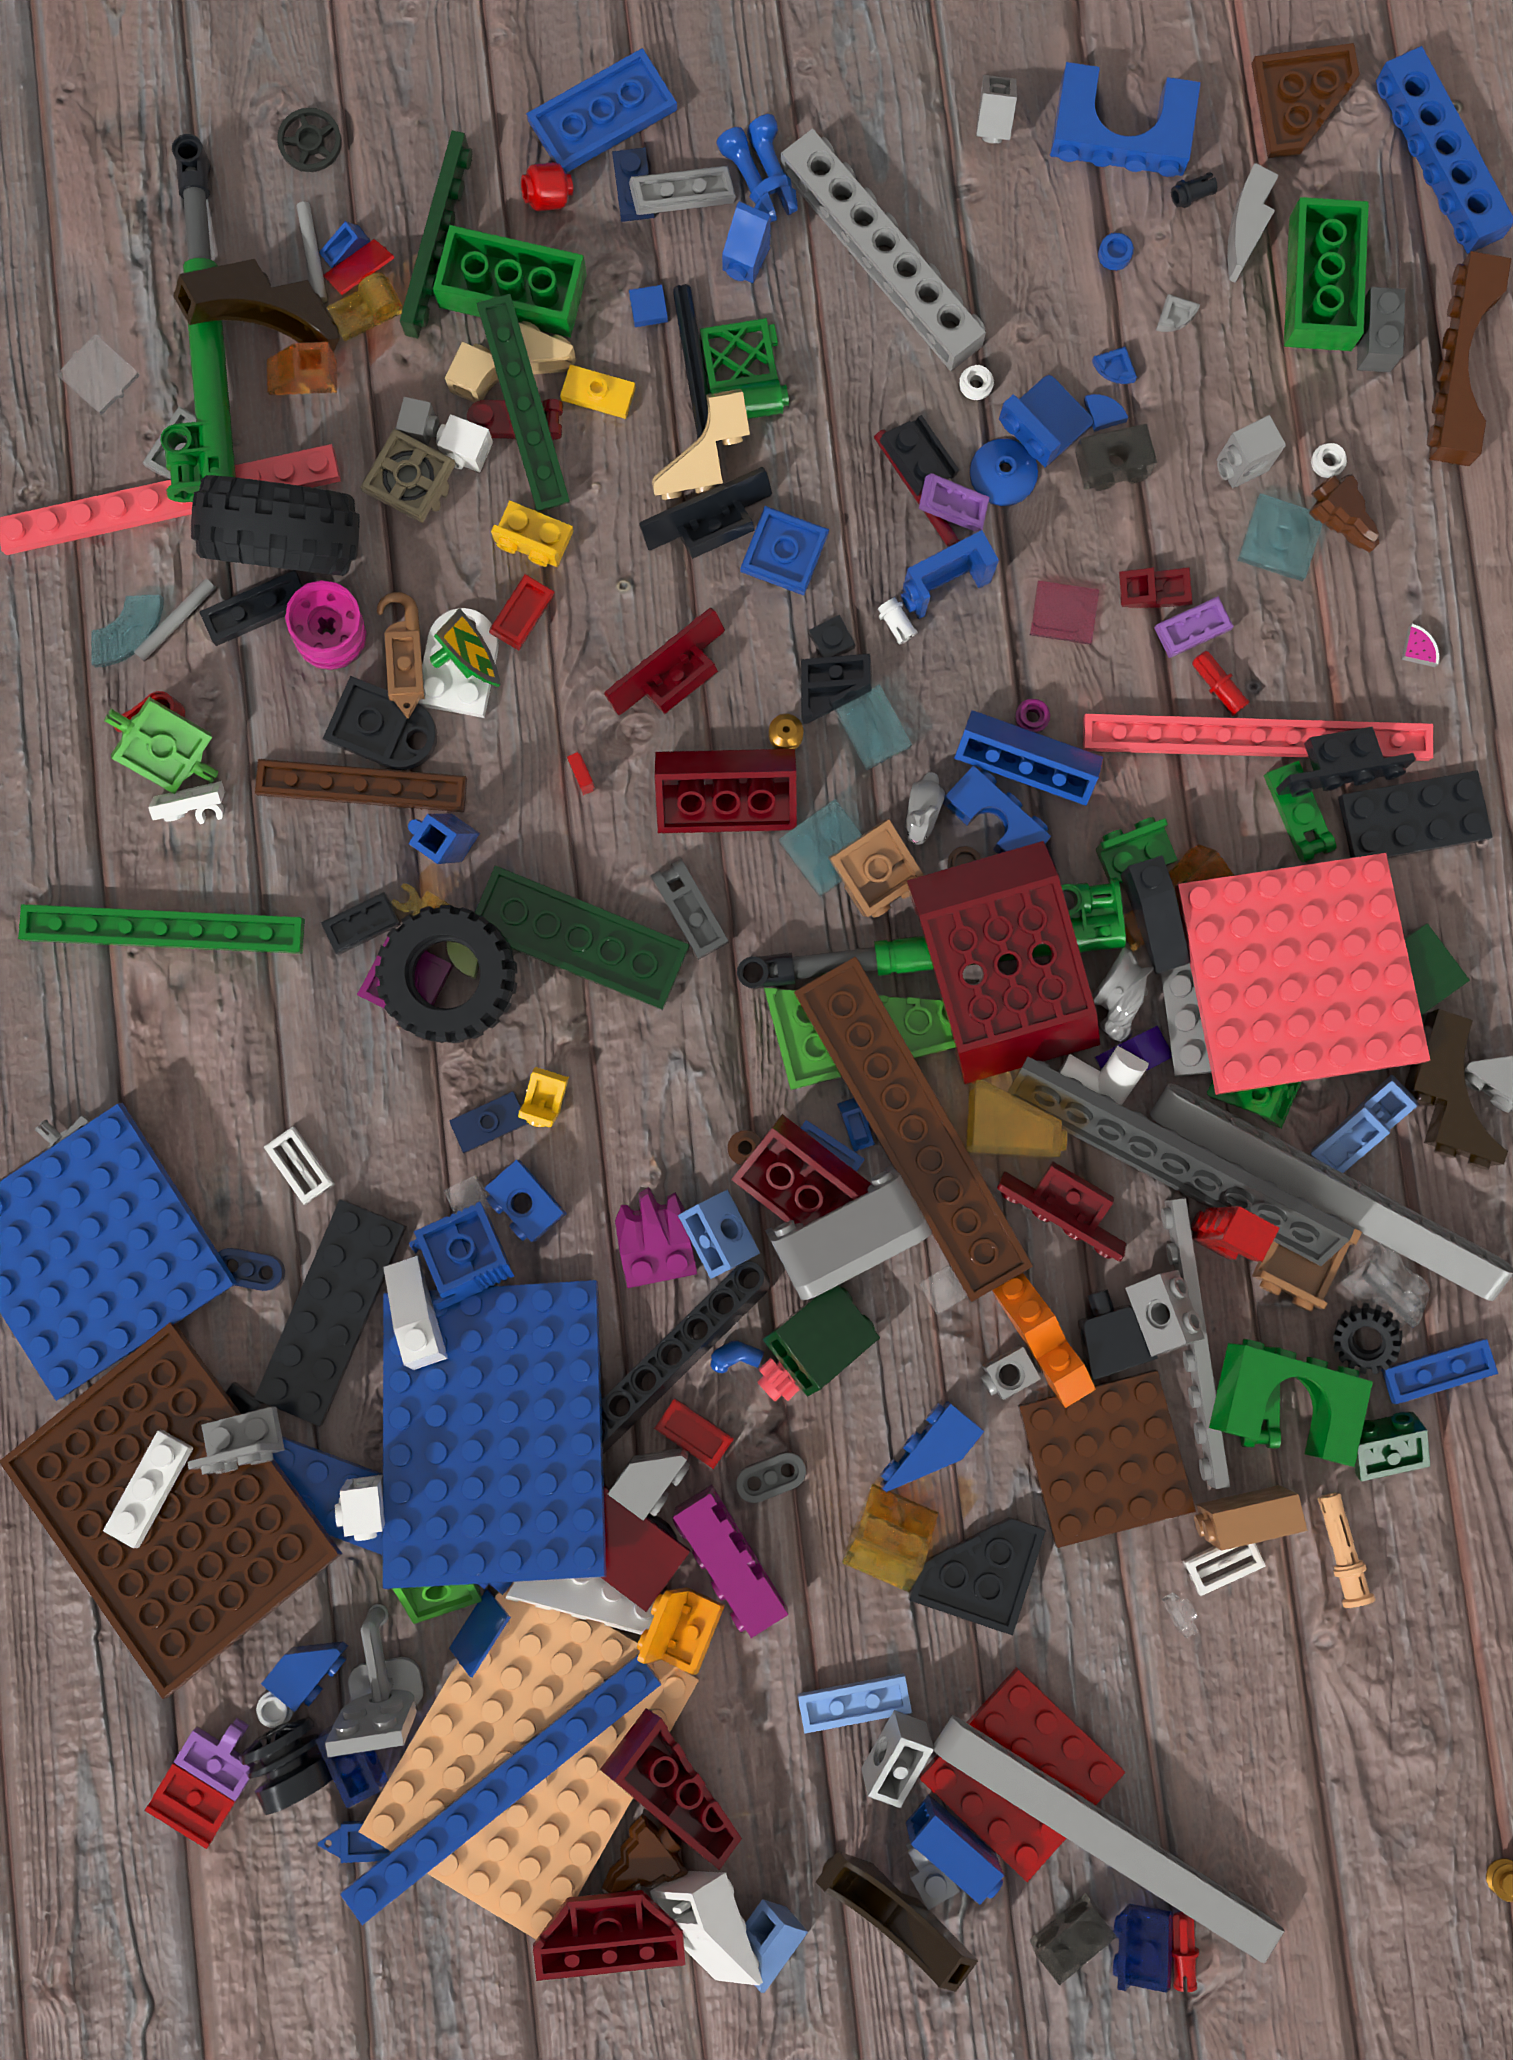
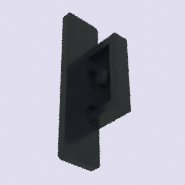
M760 467L641 521L639 526L648 550H653L680 537L693 559L755 531L753 522L745 507L772 495L767 472L764 467Z
M1373 727L1310 737L1304 745L1313 771L1289 775L1276 788L1278 795L1291 793L1292 797H1298L1311 792L1312 789L1323 788V791H1331L1345 783L1354 782V785L1358 786L1369 783L1379 777L1392 780L1406 773L1405 769L1416 759L1414 753L1384 758Z

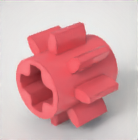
M770 1358L759 1368L763 1377L757 1383L775 1402L781 1396L789 1401L800 1390L780 1361L776 1363Z

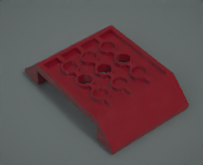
M1044 841L906 880L915 914L918 915L944 1004L956 1047L954 1051L964 1084L1019 1069L1027 1057L1043 1062L1100 1045L1098 1018L1060 879ZM1039 944H1046L1051 949V959L1045 964H1037L1032 957L1033 949ZM1004 954H1012L1017 960V968L1013 973L1005 975L998 969V960ZM969 964H977L982 969L983 976L977 984H968L963 978V971Z

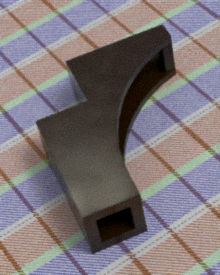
M255 259L179 274L173 297L189 325L218 320L254 323L289 336L307 348L319 360L332 358L340 339L339 331L336 324L330 320L323 308L320 296L314 292L308 280L271 287L267 274L262 272Z
M1441 1009L1428 1012L1423 1027L1430 1061L1412 1064L1404 1086L1414 1095L1419 1104L1434 1106L1436 1103L1424 1143L1434 1146V1152L1442 1156L1455 1158L1456 1154L1467 1157L1469 1158L1468 1164L1481 1169L1489 1170L1490 1166L1504 1165L1508 1151L1498 1144L1483 1127L1474 1112L1466 1088L1464 1058L1473 1020Z
M838 1851L824 1864L822 1874L816 1880V1883L824 1892L853 1909L884 1933L939 1988L954 1992L959 1989L978 1960L918 1898L901 1893L873 1863Z

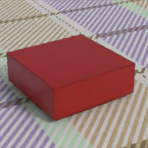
M576 752L567 756L583 796L593 792L595 786L581 754Z

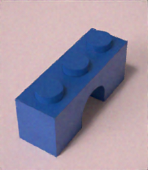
M973 765L944 797L943 804L967 826L975 817L984 813L994 814L1002 821L1004 836L993 848L997 854L1040 841H1044L1046 844L1051 838L1047 833L1049 830L1047 825L1034 815L1032 817L1028 816L1021 809L1023 805L1020 800L1010 792L1004 794L995 785L997 783L996 779L985 769L979 771Z

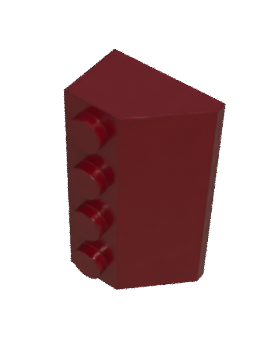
M795 749L655 752L658 833L797 830Z
M783 1114L731 1179L783 1221L793 1220L795 1224L803 1223L804 1226L868 1193L867 1189L872 1185Z

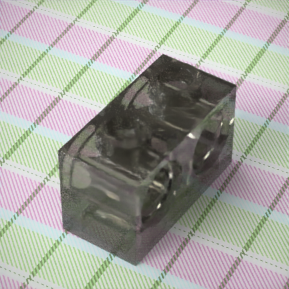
M1085 1893L1033 1936L1030 1942L1038 1959L1056 1982L1061 1985L1117 1936L1110 1922L1088 1894Z

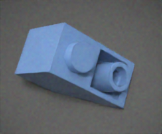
M762 1899L745 1924L746 1934L751 1949L758 1959V1969L763 1981L762 1984L755 1985V1987L761 1993H765L808 1931L786 1906Z

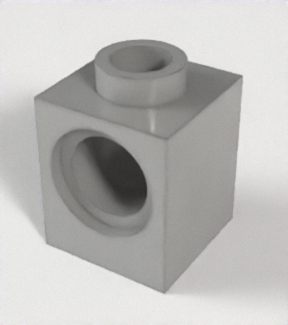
M1020 1345L982 1365L986 1373L981 1376L984 1385L991 1396L997 1393L1002 1400L1041 1379L1024 1347ZM1013 1364L1017 1370L1015 1380L1009 1384L1002 1383L999 1378L1000 1369L1004 1365Z

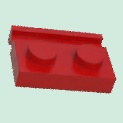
M173 1763L144 1811L207 1849L236 1801H233Z

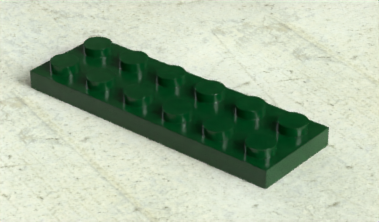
M496 865L475 911L476 914L483 916L501 931L503 937L513 950L662 1011L690 947L687 943Z

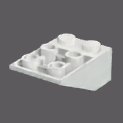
M688 1871L687 1875L671 1882L665 1881L650 1891L653 1901L673 1918L680 1929L683 1930L684 1949L715 1980L751 1985L763 1983L758 1969V1959L751 1949L746 1934V1924L739 1913L734 1898L733 1885L725 1872Z

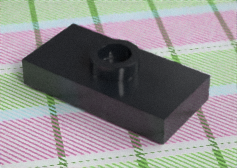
M385 892L321 922L337 955L355 948L391 930L393 927L396 928L401 925Z

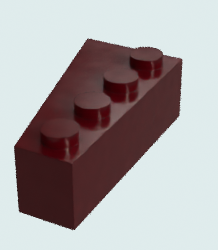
M645 1708L600 1768V1771L700 1856L720 1870L742 1838L719 1803L710 1794L699 1773L694 1770L686 1758V1754L679 1743L674 1740L668 1731L665 1722L661 1717Z

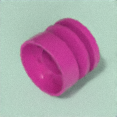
M323 580L307 583L295 591L287 603L285 619L295 647L304 660L317 668L328 670L343 668L355 661L365 647L367 633L358 603L350 591L338 583ZM334 628L335 632L332 635L329 632L323 634V629L332 630Z

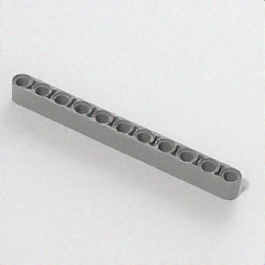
M1168 1083L1150 1112L1153 1120L1163 1127L1172 1129L1187 1140L1208 1148L1213 1154L1228 1162L1241 1165L1245 1171L1258 1178L1273 1182L1279 1189L1295 1197L1304 1198L1319 1210L1340 1217L1344 1223L1361 1231L1364 1235L1486 1300L1494 1301L1513 1275V1267L1499 1256L1177 1084Z
M951 1715L934 1742L933 1751L942 1759L1256 1960L1266 1963L1284 1934L1285 1930L1272 1918L960 1718Z

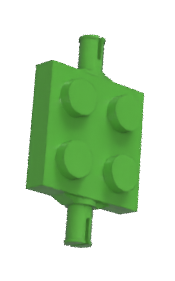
M148 697L139 713L131 719L119 714L114 709H110L109 715H106L104 722L122 731L121 740L111 753L112 759L169 792L175 794L182 782L193 773L209 781V783H212L214 778L217 777L218 770L201 761L203 751L212 739L211 733L151 697Z

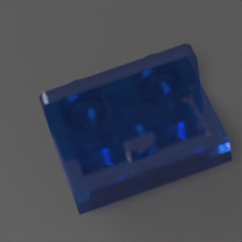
M1129 1904L1120 1915L1116 1916L1114 1936L1119 1939V1952L1114 1956L1113 1975L1118 1977V1990L1126 1991L1130 1986H1136L1167 1993L1171 1989L1173 1912Z

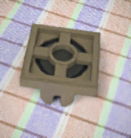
M393 429L360 488L362 492L423 523L430 510L439 511L441 507L440 496L447 497L449 490L447 479L456 463L454 459Z

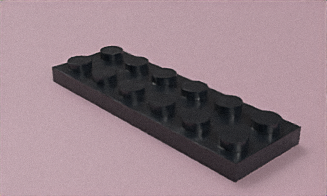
M339 1199L254 1399L315 1425H323L384 1282L385 1274L383 1267L391 1265L407 1228L406 1225Z

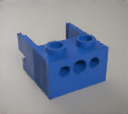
M480 1201L475 1206L471 1205L469 1209L464 1208L463 1211H457V1214H451L450 1217H444L414 1231L416 1239L409 1242L414 1253L416 1254L418 1250H421L441 1296L438 1300H432L438 1311L473 1296L483 1289H488L489 1286H494L495 1283L499 1284L501 1280L505 1281L508 1277L512 1278L515 1276L491 1219Z

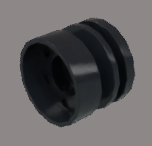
M310 1717L302 1718L295 1722H286L259 1736L248 1748L238 1755L242 1765L257 1760L260 1761L246 1772L249 1779L265 1774L268 1778L254 1791L265 1815L276 1813L303 1800L336 1777L327 1753L322 1752L308 1756L307 1751L313 1748L320 1740L318 1734L300 1738L314 1727Z

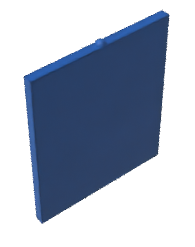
M487 1589L482 1595V1601L477 1603L449 1647L459 1661V1664L464 1668L469 1677L472 1678L511 1618Z

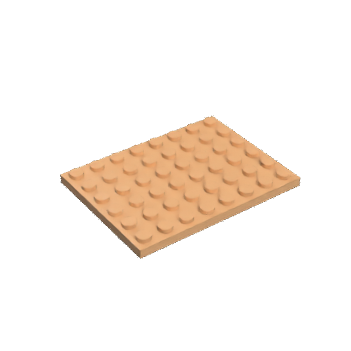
M513 1583L503 1595L498 1592L495 1599L511 1618L473 1678L469 1677L464 1668L459 1664V1661L457 1662L359 1832L389 1851L394 1850L640 1653L637 1650L638 1641L619 1629L606 1626L602 1622L587 1618L584 1620L572 1617V1614L553 1609L538 1608L534 1604L523 1601L516 1602L505 1599ZM663 1660L647 1663L661 1681V1685L427 1874L534 1939H537L565 1900L569 1897H578L633 1799L600 1771V1768L645 1708L661 1717L670 1732L695 1689L699 1677L691 1675Z

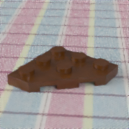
M1354 43L1254 56L1251 65L1268 159L1301 154L1355 84L1360 73Z

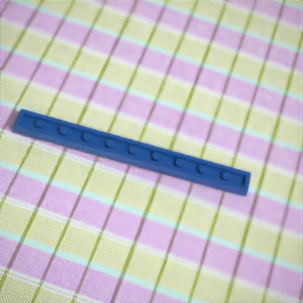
M639 1653L342 1890L340 1895L361 1925L365 1924L661 1685V1681L648 1664H643L637 1660Z

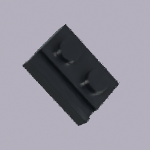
M922 415L912 422L908 421L884 433L879 440L916 496L922 494L927 475L932 473L945 479H952L960 471Z

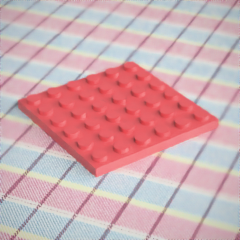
M1386 853L1178 884L1175 887L1216 1095L1430 1061Z

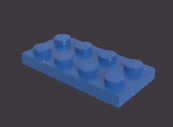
M641 48L531 110L526 115L529 124L552 161L559 163L566 174L677 111V102L646 52Z
M282 1436L285 1450L272 1453L273 1458L327 1533L332 1537L382 1555L383 1531L377 1532V1537L369 1540L356 1541L354 1540V1535L344 1537L343 1526L337 1527L335 1504H339L340 1490L347 1479L383 1474Z

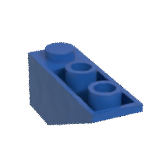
M946 1401L943 1406L938 1403L927 1415L925 1420L929 1424L922 1433L919 1434L915 1431L904 1444L903 1449L906 1452L898 1462L894 1459L891 1460L880 1474V1477L884 1479L880 1483L881 1488L885 1492L891 1491L961 1461L984 1431L949 1401Z

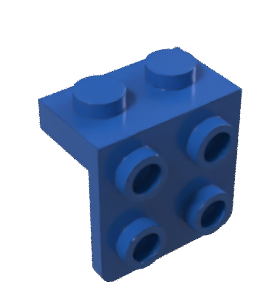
M1047 375L1020 399L1014 394L1003 403L999 421L1010 434L1014 435L1022 443L1027 452L1046 468L1092 426L1093 418L1053 376Z

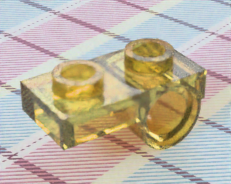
M374 273L365 277L359 283L357 292L327 306V309L345 342L400 315L403 305L389 278L383 273Z

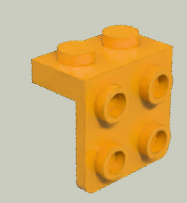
M688 1587L666 1590L664 1594H659L652 1606L651 1614L654 1615L650 1628L642 1633L638 1641L637 1650L640 1653L637 1660L643 1664L663 1660L691 1675L698 1674L725 1605Z

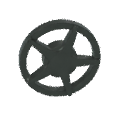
M302 108L292 112L283 120L278 130L277 142L283 158L289 165L301 172H316L327 168L336 161L341 150L342 138L337 123L328 113L317 108ZM305 116L322 118L329 125L318 129L316 126L308 124ZM301 118L302 126L297 130L295 136L284 137L288 127L295 120ZM334 130L335 145L330 153L324 147V138ZM284 145L298 146L301 151L299 162L287 154ZM319 153L326 157L320 162L306 164L310 155Z

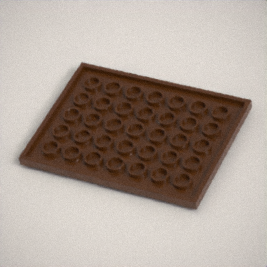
M171 1322L0 1460L3 1469L162 1699L172 1695L343 1554L275 1460L251 1465V1463L240 1465L237 1470L221 1474L211 1473L202 1475L201 1469L188 1468V1461L207 1457L201 1425L241 1415V1413L178 1326ZM157 1431H165L192 1446L193 1450L141 1546L133 1549L103 1530Z

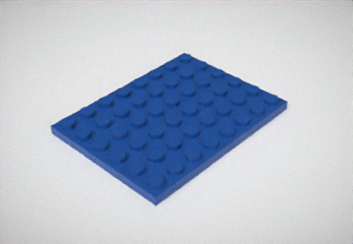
M596 1280L493 1286L483 1289L481 1292L440 1311L433 1304L448 1359L416 1370H412L403 1364L393 1328L388 1293H383V1506L385 1526L383 1528V1589L606 1577L598 1282ZM429 1290L431 1300L440 1299L441 1296L438 1290Z

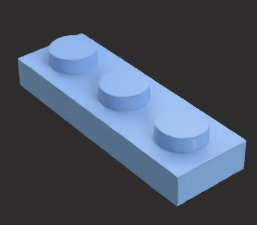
M904 1673L798 1693L805 1734L889 1718L894 1710L903 1714L912 1713Z

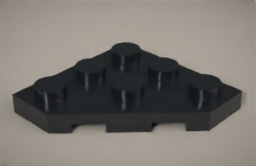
M1008 1517L919 1563L908 1596L909 1601L1013 1636L1046 1530L1042 1527Z

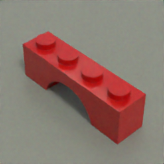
M1240 1206L1206 1208L1204 1212L1200 1210L1190 1226L1191 1230L1194 1231L1192 1240L1226 1259L1236 1260L1238 1254L1253 1261L1264 1260L1280 1229Z

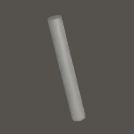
M299 202L296 207L311 286L314 292L320 296L322 303L328 301L310 203Z
M205 578L144 640L134 653L145 661L216 587Z

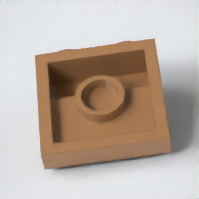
M885 819L828 857L845 884L844 888L861 915L865 917L872 915L873 918H877L891 908L889 903L899 896L902 899L909 897L910 892L906 880L924 875L889 819Z

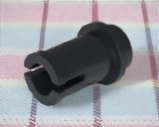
M1208 172L1187 182L1184 180L1178 181L1176 186L1171 189V198L1174 205L1187 208L1190 207L1193 201L1216 194L1218 188L1216 178L1213 177V173Z

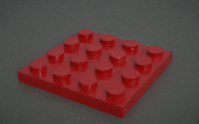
M1017 1667L966 1722L1094 1805H1097L1126 1773L1117 1762ZM936 1755L919 1775V1779L1026 1882L1032 1878L1067 1839L957 1769L939 1755Z

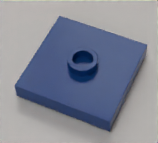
M765 506L741 565L740 572L805 596L828 537L829 529Z

